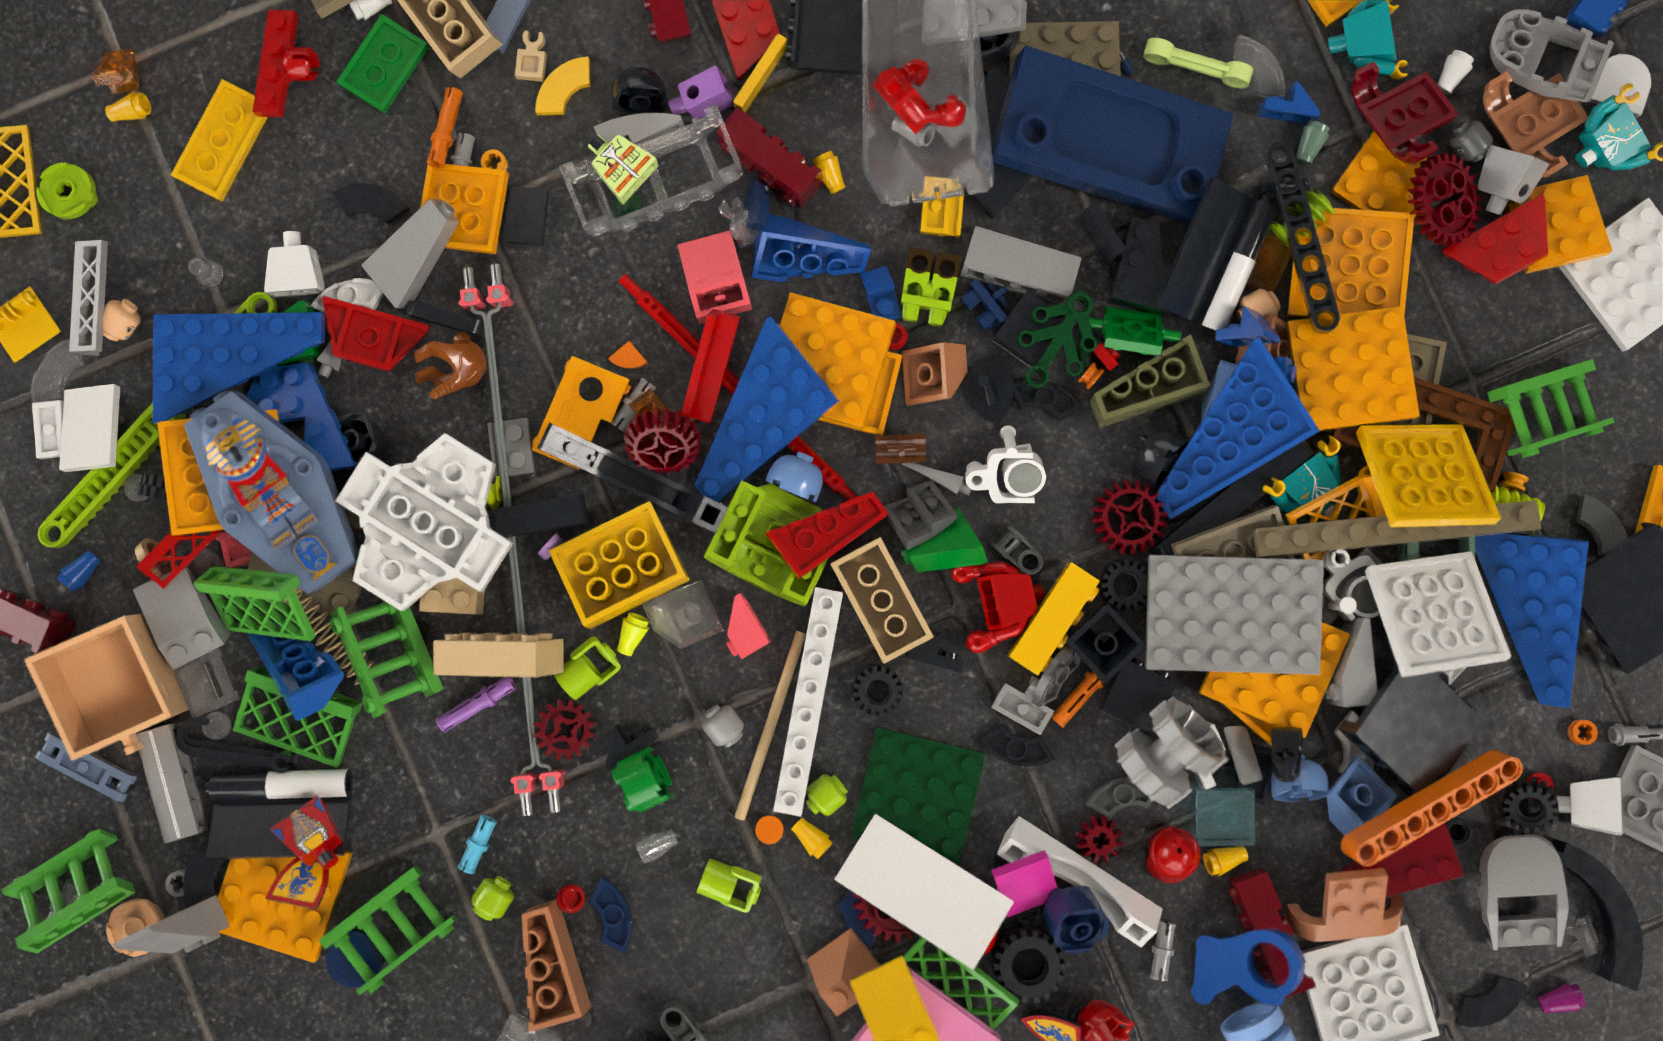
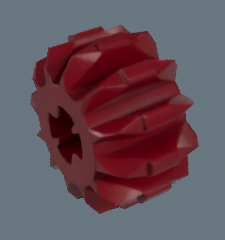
M1090 815L1089 826L1084 821L1080 822L1081 827L1085 829L1084 832L1075 831V836L1083 839L1075 843L1078 849L1084 848L1081 853L1084 858L1091 855V861L1097 863L1101 855L1102 860L1107 863L1109 862L1108 853L1115 857L1119 855L1113 848L1114 846H1123L1122 841L1115 839L1123 835V832L1120 829L1114 830L1117 822L1110 820L1107 823L1105 815L1099 817L1098 823L1095 816ZM1100 832H1102L1101 835L1105 837V840L1099 841L1097 845L1093 838L1094 836L1099 837Z

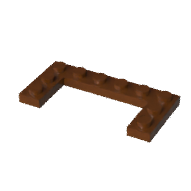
M1414 377L1419 411L1479 430L1473 451L1490 492H1494L1515 428L1509 408ZM1360 426L1332 430L1331 436L1339 442L1355 448L1360 447L1356 431Z

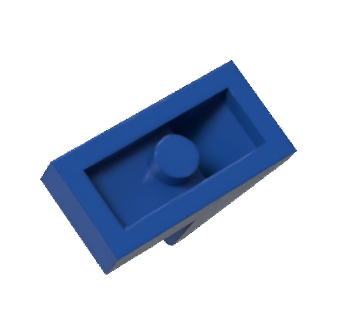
M1295 81L1289 88L1287 101L1281 96L1265 98L1259 105L1257 117L1307 124L1309 120L1316 121L1319 118L1320 110L1300 83Z
M887 266L860 273L871 314L894 321L902 319L894 292L895 285Z
M1247 306L1242 308L1241 325L1230 324L1228 328L1216 329L1215 340L1229 347L1250 346L1253 339L1257 336L1261 338L1264 344L1280 343V337L1262 315Z

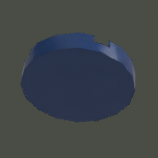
M358 929L348 932L351 937L349 941L375 975L380 973L385 958L365 931ZM334 945L330 946L326 955V963L331 977L340 985L349 988L362 987L366 984L339 947L335 948Z

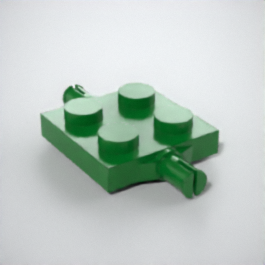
M1106 306L1103 319L1088 316L1091 328L1102 331L1104 347L1118 351L1127 350L1139 352L1143 355L1152 354L1160 356L1163 340L1179 343L1181 339V331L1165 329L1161 323V315Z

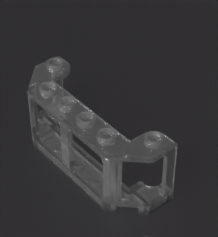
M717 104L704 109L706 116L698 120L697 117L693 118L692 124L637 145L657 159L691 144H697L712 181L668 197L656 168L649 176V179L659 202L629 214L614 218L601 185L602 179L594 170L592 163L589 164L588 160L576 168L572 161L559 166L586 233L588 235H600L623 230V232L633 230L638 227L640 222L645 220L652 222L662 218L665 212L673 209L675 212L684 210L689 207V203L698 199L700 201L709 200L715 196L716 192L739 179V176L743 174L742 167ZM718 126H720L734 164L720 170L717 168L707 143V136ZM572 184H591L603 216L586 221Z

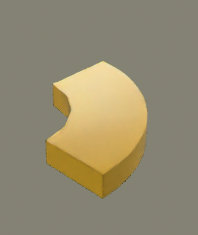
M589 57L570 60L560 65L546 78L540 88L536 101L535 113L537 116L565 114L566 103L570 97L582 88L591 87Z

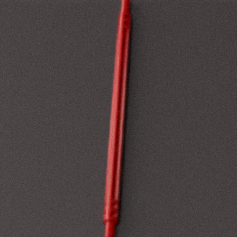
M627 274L623 275L619 283L637 299L636 303L696 359L700 341L660 304L648 291L644 292ZM726 368L722 385L734 395L740 379ZM799 436L786 446L795 455L799 451L813 457L812 463L820 468L824 484L834 493L838 492L846 501L858 497L844 484L846 481Z

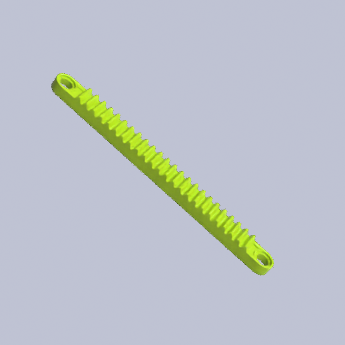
M257 292L249 296L235 313H257L255 305L260 300L268 302V310L265 313H277L278 306L273 297L263 292ZM153 402L117 441L116 467L91 469L40 525L37 535L42 545L51 548H61L67 545L83 527L88 525L90 519L96 517V512L104 508L103 505L109 502L111 496L119 491L118 488L126 484V479L134 475L133 472L139 469L141 463L149 458L148 455L156 451L157 445H160L158 425L152 423ZM187 413L179 414L167 421L185 419ZM57 526L61 531V536L59 540L53 542L48 534L52 527Z

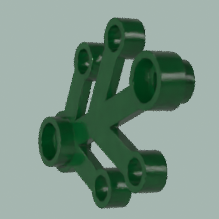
M1076 291L1071 293L1063 304L1050 307L1039 306L1032 311L1031 319L1036 324H1043L1051 317L1066 315L1060 325L1032 332L1024 330L1018 335L1017 343L1022 348H1029L1036 342L1052 339L1038 364L1029 368L1025 374V381L1029 387L1038 389L1046 385L1049 380L1047 370L1062 345L1067 360L1065 365L1066 374L1070 377H1076L1082 373L1083 364L1078 359L1071 332L1076 321L1082 336L1079 342L1080 350L1084 353H1091L1097 348L1098 344L1092 334L1088 315L1093 310V301L1087 293ZM1075 301L1082 303L1083 309L1081 311L1074 308ZM1036 311H1043L1045 318L1043 320L1037 319ZM1022 335H1029L1031 342L1029 344L1023 343L1021 340ZM1084 340H1091L1093 347L1091 349L1085 348ZM1071 363L1078 365L1079 370L1077 373L1070 371ZM1032 373H1038L1040 375V382L1036 383L1032 381Z

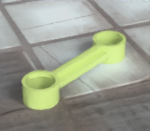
M1161 38L1148 39L1143 54V59L1149 63L1162 66L1171 64L1222 79L1224 84L1233 88H1247L1253 73V68L1246 63L1239 61L1226 63L1175 48L1171 42Z

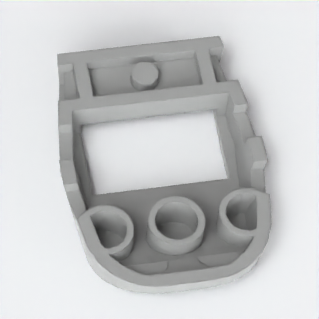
M1517 9L1506 13L1497 24L1490 41V55L1494 66L1501 74L1508 71L1513 78V82L1542 96L1588 103L1595 92L1614 42L1609 40L1607 44L1600 43L1591 38L1592 31L1583 27L1581 30L1575 29L1566 24L1567 19L1556 16L1552 20L1543 18L1541 12ZM1548 41L1578 50L1566 82L1560 81L1559 84L1543 80L1544 77L1535 74Z
M1538 835L1504 836L1492 841L1484 849L1479 867L1481 881L1480 885L1477 886V896L1480 899L1482 908V921L1488 928L1490 936L1486 938L1487 943L1493 950H1498V947L1550 944L1562 947L1569 905L1563 866L1555 847L1550 841ZM1555 894V913L1498 916V898Z

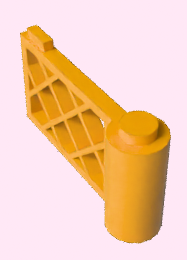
M1367 465L1359 471V475L1287 513L1285 516L1289 525H1297L1296 519L1305 514L1312 515L1309 523H1317L1318 518L1337 521L1343 505L1352 507L1347 519H1356L1359 510L1365 511L1367 517L1386 516ZM1357 487L1358 495L1354 504L1346 502L1345 499L1348 492ZM1334 501L1336 503L1330 517L1320 514L1325 503ZM1325 552L1300 554L1301 559L1321 560Z

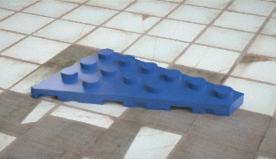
M322 312L154 315L152 423L157 424V422L167 421L179 414H185L192 410L193 407L214 399L220 393L277 367V364L291 357L302 354L306 349L314 348L324 343L325 314Z
M771 316L765 320L694 485L701 495L718 503L739 486L741 480L746 481L840 402Z
M1522 533L1475 536V552L1539 704L1570 708L1589 541Z

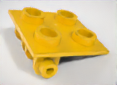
M28 287L0 306V342L14 363L61 332L31 287Z

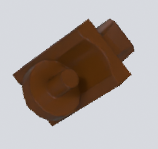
M926 434L875 436L876 464L927 462Z

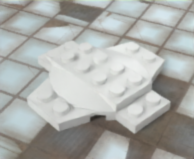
M445 433L420 453L413 463L397 464L391 467L366 452L336 499L337 503L359 516L360 527L363 528L366 536L364 545H361L353 581L400 611H405L438 582L449 581L455 578H459L476 590L483 592L513 542L490 528L485 508L496 464Z

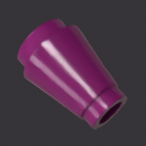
M1566 983L1543 994V996L1537 997L1543 1014L1580 1011L1581 1007L1586 1006L1582 991L1577 984L1570 985Z

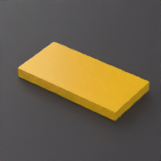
M222 79L171 176L223 202L268 118L257 117L252 112L255 95Z

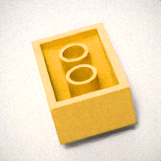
M903 955L850 980L874 1041H941L939 1032Z

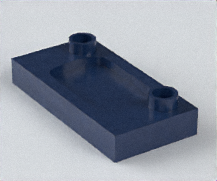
M1025 45L1016 56L988 161L1190 225L1210 178L1214 177L1217 179L1234 114Z

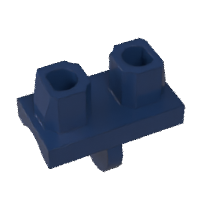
M975 279L960 298V302L968 311L980 303L985 312L976 318V322L983 331L991 329L995 325L999 328L1005 323L1007 316L997 305L996 301L1002 309L1007 307L1009 303L1003 296L1009 290L1006 286L998 290L992 282L986 287L992 295L990 296L980 281Z

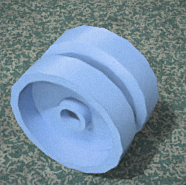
M1261 1002L1250 1004L1226 1018L1220 1028L1226 1041H1297L1291 1028L1287 1024H1283L1285 1016L1279 1005H1268Z

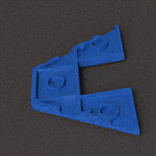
M301 363L278 366L259 376H255L246 395L247 398L264 411L277 409L280 423L305 420L304 442L323 456L331 471L356 469L358 463L354 461L347 446L349 442L346 436H343L341 433V425L334 410L329 407L325 398L327 394L323 386L318 382V375L313 365Z

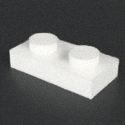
M64 401L32 403L36 458L38 459L60 457Z

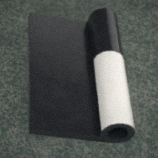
M1211 177L1155 304L1216 332V329L1227 328L1279 211V208L1275 206L1276 201L1265 196H1260L1259 200L1251 198L1224 182Z
M292 770L284 773L276 771L213 773L205 783V792L215 803L206 859L297 857L271 831V828L317 795L328 806L342 838V843L333 851L336 856H344L353 788L351 770Z

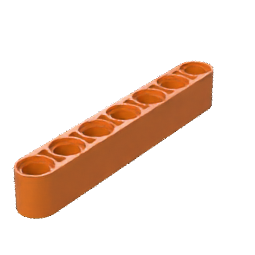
M1490 750L1350 831L1343 837L1341 849L1345 855L1364 866L1373 865L1516 781L1522 774V763L1516 757L1502 751Z

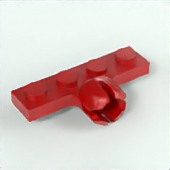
M268 10L252 111L257 117H284L289 84L293 81H312L319 75V71H311V69L320 68L318 54L311 47H294L299 17L294 10Z

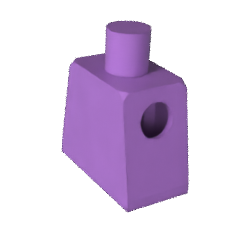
M715 65L679 83L678 88L681 96L668 101L673 114L680 115L688 111L695 119H700L733 107L735 97L729 80Z

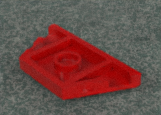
M711 0L737 79L741 80L755 63L758 64L775 36L780 34L769 0Z
M1544 195L1536 197L1470 234V237H1464L1463 242L1446 247L1442 250V254L1448 259L1452 258L1461 263L1467 270L1482 275L1483 279L1494 285L1548 256V237Z
M327 296L322 298L331 339L332 353L338 359L390 373L430 330V326L427 324Z

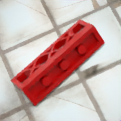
M713 309L707 315L681 416L689 415V419L694 418L707 423L712 422L740 316Z
M223 530L212 531L206 536H196V533L192 534V536H189L190 534L172 536L170 532L136 567L143 575L149 577L164 590ZM192 540L193 551L188 556L175 557V549L183 541ZM196 540H203V541L196 547ZM171 561L172 572L164 580H161L153 573L162 562ZM175 561H182V562L175 568Z

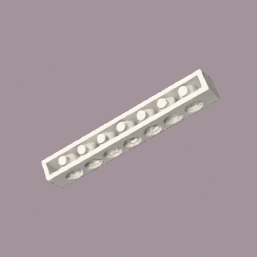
M815 587L773 810L775 812L796 816L802 815L843 592Z

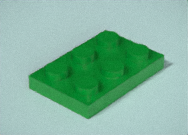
M381 14L337 80V83L380 112L386 114L430 46L421 38Z

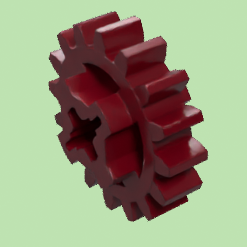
M557 699L556 707L547 703L545 705L547 712L538 711L537 713L542 718L541 721L533 722L534 726L539 727V731L532 735L541 739L536 745L537 748L545 746L544 755L546 756L555 752V760H560L562 754H564L566 760H571L573 752L581 756L580 748L582 746L590 747L586 741L587 737L592 738L595 735L589 732V728L595 726V723L587 722V718L591 713L588 711L582 713L583 705L579 703L573 707V700L570 699L567 700L565 705H563L561 699ZM559 711H570L575 716L566 719ZM550 719V721H551L550 731H549L548 733H546V732H545L546 724H547L548 720ZM561 723L564 725L571 724L569 728L566 730L568 733L567 736L562 734L557 735L558 732L561 730V727L559 726ZM582 726L581 736L578 740L576 738L577 730ZM564 741L568 748L560 749L552 744Z

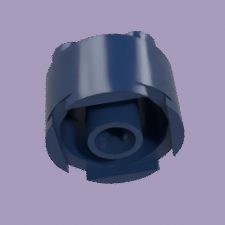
M1073 886L1065 889L1057 888L1049 893V900L1043 909V919L1054 942L1064 952L1070 954L1087 952L1094 948L1092 945L1098 939L1102 941L1106 937L1109 930V922L1090 887Z

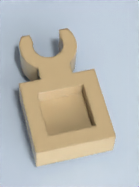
M524 31L523 41L526 45V50L518 49L515 77L520 80L544 82L547 54L545 51H540V49L545 45V37L542 32H539L538 40L530 42L529 31Z

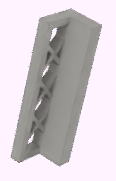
M104 240L75 241L69 352L88 356H99V352H102L108 242Z

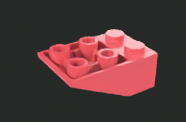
M730 230L677 245L699 324L706 322L707 315L713 309L733 315L752 310Z

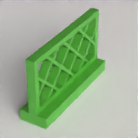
M212 566L193 582L198 592L209 593L227 631L311 641L316 637L295 592V589L301 585L297 575ZM242 597H245L247 600L250 601V603H248ZM262 599L267 600V601L271 604V606L268 605V604H267L265 601H263ZM284 599H287L290 607L283 602ZM234 603H235L237 606H239L242 610H244L245 613H243L240 609H238V608L234 605ZM254 606L263 611L266 614V616L263 615L260 611H258ZM277 608L284 615H286L287 619L284 616H282L279 612H277L275 609ZM232 615L240 622H235ZM250 616L253 617L256 621H258L261 625L257 624L254 620H252ZM270 619H273L275 622H277V623H278L280 626H282V627L277 626V625H276L274 622H272ZM291 621L295 622L298 626H300L301 630L298 627H296L293 623H291Z
M258 665L247 670L244 680L247 682L232 731L338 768L341 765L356 714L360 712L363 702L334 692L326 706L317 711L321 719L309 724L305 717L300 720L303 728L292 732L285 719L292 715V713L289 712L283 715L276 701L282 698L267 669L264 666ZM254 687L262 689L268 701L257 706L252 696ZM270 703L277 718L266 723L259 708ZM250 712L255 714L260 724L255 729L243 726L246 714ZM338 716L346 719L344 729L335 733L329 718ZM279 721L286 736L282 738L274 737L268 726ZM323 722L330 737L318 741L311 727ZM306 730L313 745L307 748L299 746L294 735ZM332 739L337 749L335 758L325 755L321 744Z
M922 936L903 956L906 963L908 961H920L922 972L916 973L928 982L929 979H943L944 989L939 990L948 997H966L967 1007L963 1008L971 1014L988 1015V1026L993 1030L1019 1003V999L977 966L971 969L939 947H937L939 954H925L923 945L927 942V939ZM926 961H940L942 972H928ZM945 961H955L961 967V972H947ZM948 979H963L964 990L950 989ZM968 979H978L983 983L984 990H970ZM971 997H985L987 1007H972ZM991 997H1001L1008 1004L1004 1008L992 1007Z

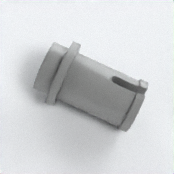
M458 133L455 152L450 157L452 165L472 166L473 162L470 158L475 142L474 136L464 133L463 137L462 133Z

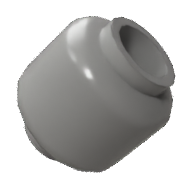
M715 705L705 712L706 719L702 724V729L714 745H724L727 748L735 744L743 736L741 731L743 730L744 723L731 706L719 707Z

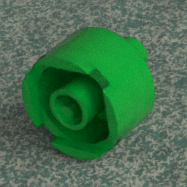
M650 746L617 762L616 768L612 770V777L618 786L621 785L625 794L623 800L630 812L636 810L642 813L674 796V791L671 793L668 791V786L672 785L669 772L661 757L657 756L654 758L650 753L654 751Z

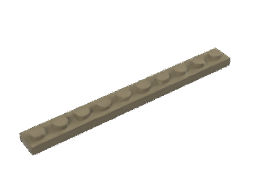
M1537 500L1496 504L1501 519L1496 524L1390 527L1387 516L1258 528L1253 530L1256 558L1533 531L1541 529Z

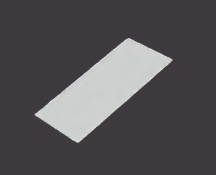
M877 814L874 815L835 877L836 881L971 969L976 967L1014 903L1011 899Z

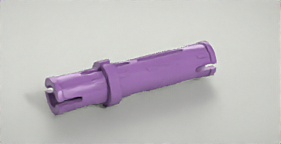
M502 677L488 687L486 685L481 687L478 693L436 717L435 720L438 727L446 733L488 706L493 707L502 697L517 690L512 677Z

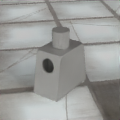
M1490 145L1477 186L1478 190L1491 195L1485 210L1501 216L1508 200L1524 204L1548 168L1549 163L1533 156Z

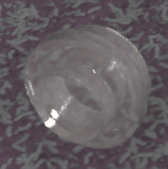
M142 474L131 475L125 482V494L133 501L141 502L149 498L138 495Z
M213 712L205 717L210 720V723L202 726V730L209 739L220 740L230 733L231 721L226 714Z

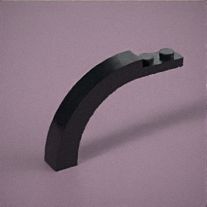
M552 423L548 424L537 447L552 456L624 488L715 533L728 507L662 475L647 470L643 466L637 467L636 463Z
M1511 827L1509 832L1498 829L1494 840L1504 836L1528 834ZM1554 839L1552 844L1561 859L1563 868L1576 877L1585 887L1595 903L1600 916L1603 931V952L1597 975L1637 991L1643 967V940L1638 916L1628 894L1617 878L1595 857L1574 845Z

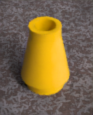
M131 92L115 103L106 106L105 112L111 122L145 119L151 113V105L143 93Z
M828 151L812 160L813 164L822 170V181L831 194L846 188L838 157L834 156L832 151Z
M803 817L791 829L797 835L810 856L814 855L817 859L833 844L829 839L830 835L807 822Z
M1243 845L1212 848L1208 850V853L1203 854V861L1210 875L1221 876L1239 864L1248 861V854Z

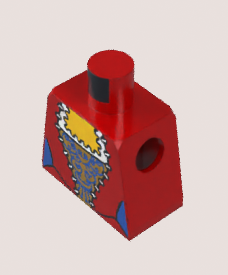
M318 795L271 828V831L307 866H311L318 861L321 867L327 870L339 861L333 850L342 843V838L328 806Z

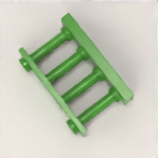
M1593 359L1487 392L1490 403L1502 399L1503 403L1508 405L1521 443V447L1508 450V456L1521 453L1522 458L1540 453L1539 447L1582 433H1586L1587 437L1604 432L1603 426L1615 423L1613 417L1597 421L1584 383V379H1586L1584 373L1596 370ZM1567 379L1568 384L1572 383L1586 424L1585 426L1578 428L1575 426L1562 386H1565L1563 381ZM1543 386H1546L1547 391H1551L1564 429L1563 433L1554 434L1541 396ZM1521 393H1524L1525 397L1530 399L1543 437L1542 440L1532 441L1519 402Z
M383 600V603L347 616L343 606L331 613L330 624L335 634H339L364 694L362 699L366 711L372 714L373 718L379 717L386 712L384 704L417 691L423 692L425 698L444 689L439 676L434 675V664L410 607L405 611H400ZM386 613L392 616L395 623L393 629L357 642L351 626ZM396 639L402 640L406 649L404 655L369 668L367 667L362 652ZM406 665L413 666L417 676L414 681L384 693H378L372 678Z
M101 829L92 831L82 840L26 875L14 879L13 883L1 889L3 895L21 900L29 928L27 932L15 938L18 949L39 953L135 893L132 882L114 877L105 850L106 847L118 840L117 835ZM94 855L102 883L90 892L81 863ZM70 870L78 898L75 902L65 907L57 878ZM46 886L53 913L51 917L41 922L32 893Z
M418 865L411 868L318 940L324 949L332 945L335 948L339 947L366 984L357 990L359 995L366 990L370 994L385 983L382 978L436 935L442 939L454 929L452 923L458 919L454 914L445 921L420 888L419 884L421 883L418 878L424 873ZM403 890L406 894L410 893L436 927L435 930L423 939L396 905L397 900L395 896ZM379 908L383 912L387 911L413 946L400 957L372 922L374 918L371 915ZM356 926L359 930L363 929L389 963V966L377 975L373 973L349 941L351 937L348 932Z

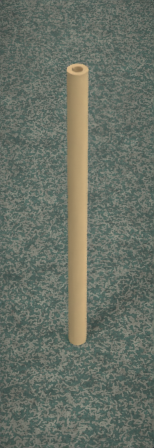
M799 631L795 633L734 816L737 819L745 821L806 638L805 633Z

